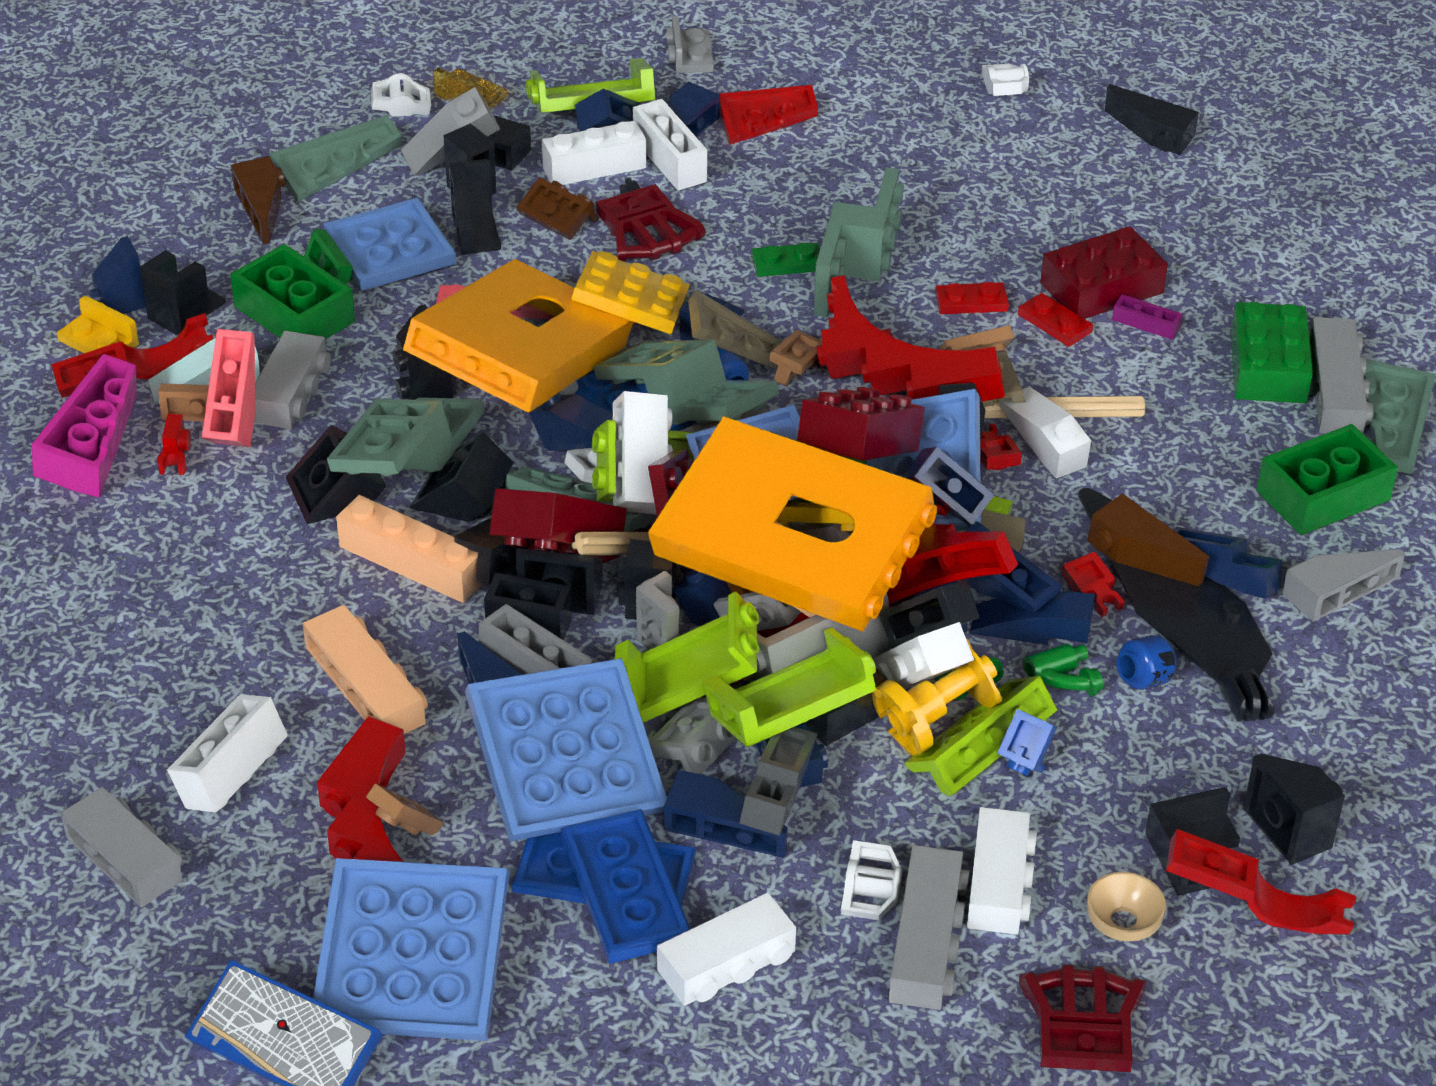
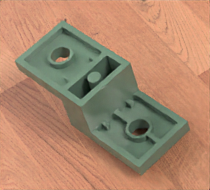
M886 167L875 207L834 202L816 262L814 316L828 317L827 293L832 292V277L845 275L847 277L880 281L882 270L889 271L892 254L889 250H895L896 230H900L902 211L899 210V203H902L904 183H898L899 169Z
M715 340L643 341L593 366L597 380H612L614 384H619L635 379L637 384L645 383L648 394L667 395L668 408L672 410V424L695 421L697 425H702L713 421H721L723 416L736 421L741 420V414L766 407L768 400L780 394L776 380L726 381Z
M375 399L327 458L330 471L347 472L348 474L380 473L384 476L398 474L402 470L440 471L484 414L485 409L482 399Z

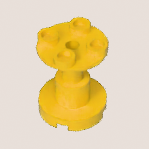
M967 638L966 640L974 660L954 669L937 682L932 684L928 680H923L906 691L897 682L888 679L876 687V691L872 692L873 704L880 719L887 715L893 726L887 731L911 756L917 753L919 756L933 746V736L929 725L946 715V704L964 692L968 691L984 707L993 708L1002 702V696L992 679L997 676L994 664L985 655L979 657L972 649Z

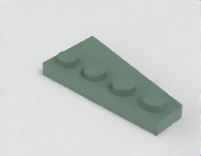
M386 115L271 152L269 157L276 168H281L286 188L296 201L300 202L401 146L402 134L389 116Z
M1366 359L1364 379H1369L1367 402H1372L1373 406L1370 424L1372 443L1398 466V472L1413 474L1436 374Z
M525 467L508 473L506 476V489L552 492L599 502L597 501V490L593 489L592 483L572 485L573 478L531 467ZM600 502V503H605V504L613 505L612 502ZM626 512L624 532H634L637 529L654 523L657 519V514Z

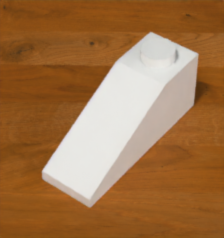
M1030 386L1023 389L1026 402L1013 404L1012 398L999 399L998 404L1055 478L1087 467L1091 440L1070 413Z

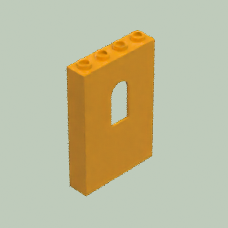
M513 259L412 317L403 350L529 413L594 369L593 366L623 350L626 347L633 321L571 300L574 287L517 259ZM529 303L555 317L537 327L511 314V312Z
M723 416L648 534L655 556L864 632L870 620L876 619L880 614L883 598L889 588H894L897 585L901 576V568L908 557L912 558L916 553L919 537L925 527L929 528L933 524L937 514V506L934 505L932 487ZM793 495L849 515L855 522V528L847 539L840 542H827L776 524L775 522Z

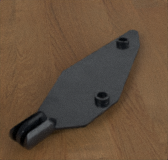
M1082 488L1078 493V497L1090 521L1095 512L1112 501L1090 488ZM1109 558L1135 612L1219 684L1220 690L1237 722H1241L1243 719L1244 721H1255L1258 717L1261 720L1272 717L1274 705L1259 677L1273 653L1244 601L1224 585L1206 576L1201 585L1195 586L1124 565Z

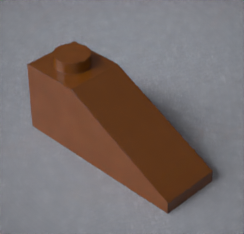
M269 156L232 164L231 171L234 190L263 245L268 244L271 241L282 199L281 187L285 186L283 172L280 167L276 168Z
M1122 493L1092 515L1087 541L1115 562L1195 586L1203 583L1210 556Z

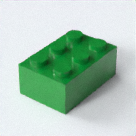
M282 244L230 274L234 307L279 338L285 330L321 336L327 339L355 322L352 289L286 244Z
M1235 302L1230 330L1235 399L1307 404L1313 373L1306 306Z
M1349 424L1263 457L1256 491L1302 536L1391 500L1398 466L1353 424Z

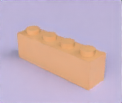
M358 495L336 516L339 547L462 603L483 584L476 581L478 552L455 543L454 537L361 495Z
M342 605L303 623L306 649L364 720L368 716L404 729V734L426 724L425 709L428 708V703L423 691L419 687L414 688L407 680L402 666L399 663L394 664L390 660L382 642L379 639L374 640L370 636L361 617H354L349 609Z

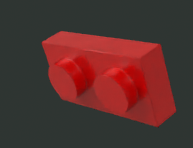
M1004 282L952 283L949 285H936L935 287L939 314L1008 312L1009 302Z
M1042 292L1018 307V315L1068 347L1093 331L1092 323Z

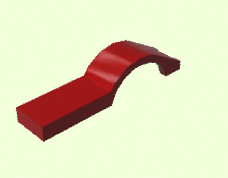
M206 314L187 319L185 328L176 338L167 344L155 348L139 349L127 346L120 341L51 364L61 397H69L103 354L136 365V378L138 379L152 378L214 339L212 334L207 336L204 328L209 324Z
M1179 829L1172 836L1166 871L1247 901L1248 908L1260 921L1270 926L1312 934L1349 935L1353 930L1354 922L1343 918L1344 908H1352L1356 903L1355 895L1336 888L1324 894L1312 896L1289 894L1276 889L1263 878L1258 869L1259 859Z

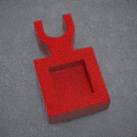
M989 424V432H982L980 441V461L986 470H1004L1010 466L1021 465L1022 452L1009 435L998 436L996 425Z
M1095 551L1063 565L1061 575L1073 592L1095 594L1094 608L1101 617L1106 616L1108 608L1104 603L1113 604L1118 611L1123 609L1125 601L1118 592L1111 590L1116 579Z

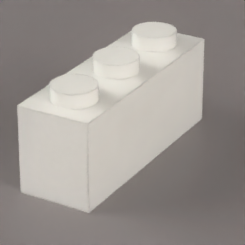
M663 99L633 107V121L637 122L646 138L647 156L677 191L707 182V149Z
M636 121L620 122L600 128H589L585 131L570 134H558L554 137L542 139L543 169L550 183L555 180L562 185L646 168V138Z
M624 391L613 402V420L616 421V493L613 495V505L627 508V512L656 515L648 466L673 451L672 446L668 444V431L672 424V410L668 408L667 395Z
M960 622L913 638L873 658L876 668L889 680L897 682L904 689L915 686L923 680L929 681L974 660Z
M240 694L167 769L186 809L216 813L227 804L229 798L252 777V774L267 758L272 756L275 749L287 738V732L271 697Z
M980 807L967 922L968 929L1018 935L1020 920L1029 921L1031 895H1024L1023 888H1032L1034 863L1026 862V855L1034 856L1037 831L1029 830L1030 813Z
M766 893L657 945V971L684 1006L696 1000L705 1002L711 999L718 989L732 982L744 983L757 970L771 963L772 965H780L786 962L792 953L795 952L796 926L771 895Z

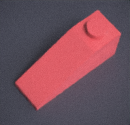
M217 329L202 438L214 444L250 447L256 412L254 333Z

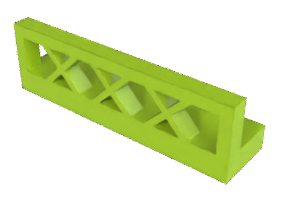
M1041 677L1009 679L998 688L1002 696V702L993 708L984 707L980 703L933 739L934 744L929 750L919 756L917 753L904 762L906 767L914 773L930 772L942 793L946 796L954 795L1001 756L997 754L1017 709L1044 721L1057 711Z

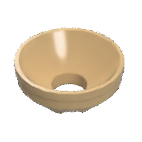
M1114 872L1104 875L1093 883L1087 896V913L1094 927L1104 935L1119 941H1139L1148 938L1159 929L1166 912V901L1160 888L1148 878L1135 873ZM1126 911L1133 914L1137 922L1131 927L1124 928L1113 923L1111 916L1115 912Z

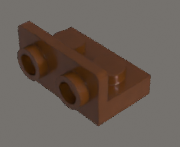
M541 177L536 180L516 207L518 212L524 217L568 240L573 238L586 219L594 223L599 219L593 209V202L585 195L578 193L575 196L558 181L553 180L550 183Z

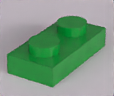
M314 229L304 257L347 285L352 276L353 266L326 230Z
M799 243L796 245L752 248L751 257L757 277L816 272V262L820 247L818 243Z

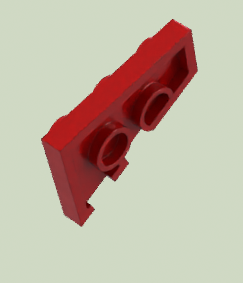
M812 85L718 93L720 94V114L729 145L816 117L818 114V104Z

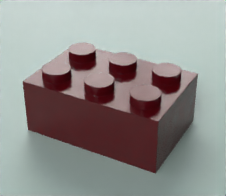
M1129 226L1043 253L1040 284L1058 303L1086 319L1113 310L1114 305L1122 294L1139 300L1163 294L1168 263Z
M857 387V391L839 389L838 394L819 392L818 397L807 398L802 401L797 441L833 454L861 461L917 452L919 450L925 407L911 404L912 398L903 395H890L889 398L879 396V390L868 387Z
M495 488L489 535L504 537V545L527 548L529 542V550L546 552L553 550L555 553L580 555L578 550H573L572 543L575 542V535L578 532H624L627 508L559 493ZM582 555L605 559V555Z

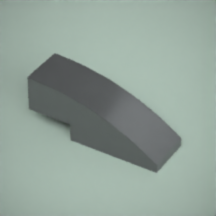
M792 727L770 738L759 760L754 780L745 796L739 824L780 836L805 774L816 742L817 733Z

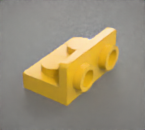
M85 295L79 299L81 315L57 332L58 341L82 353H87L120 341L134 348L139 345L137 326L131 317Z

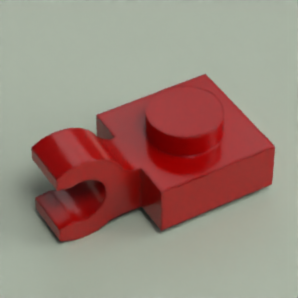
M168 414L162 435L163 448L157 457L159 474L164 475L165 469L168 466L177 465L179 475H184L187 471V465L183 451L190 450L191 432L190 429L184 428L182 414Z

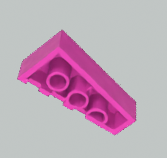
M106 354L100 357L31 444L34 477L76 492L100 498L137 397L136 365Z

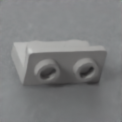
M672 16V27H666L669 64H675L676 73L713 72L709 29L691 28L680 30L679 17Z
M663 571L636 587L637 641L650 650L678 637L680 610L677 602L672 598V576L667 571Z
M700 697L686 703L649 740V744L654 757L680 760L685 771L702 774L736 737L711 716L707 697Z

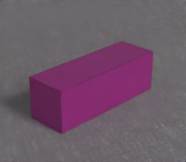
M1122 294L1114 305L1112 320L1173 340L1181 328L1183 314Z

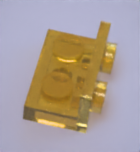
M439 67L433 70L434 93L441 99L452 101L474 87L487 102L490 109L507 98V89L465 70L457 68L451 73Z

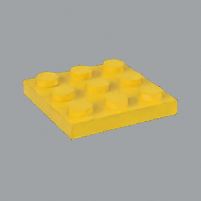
M592 251L575 286L571 300L672 334L690 285L684 283L681 278L675 275H661L652 272L646 265L640 263L629 264L620 261L612 253Z

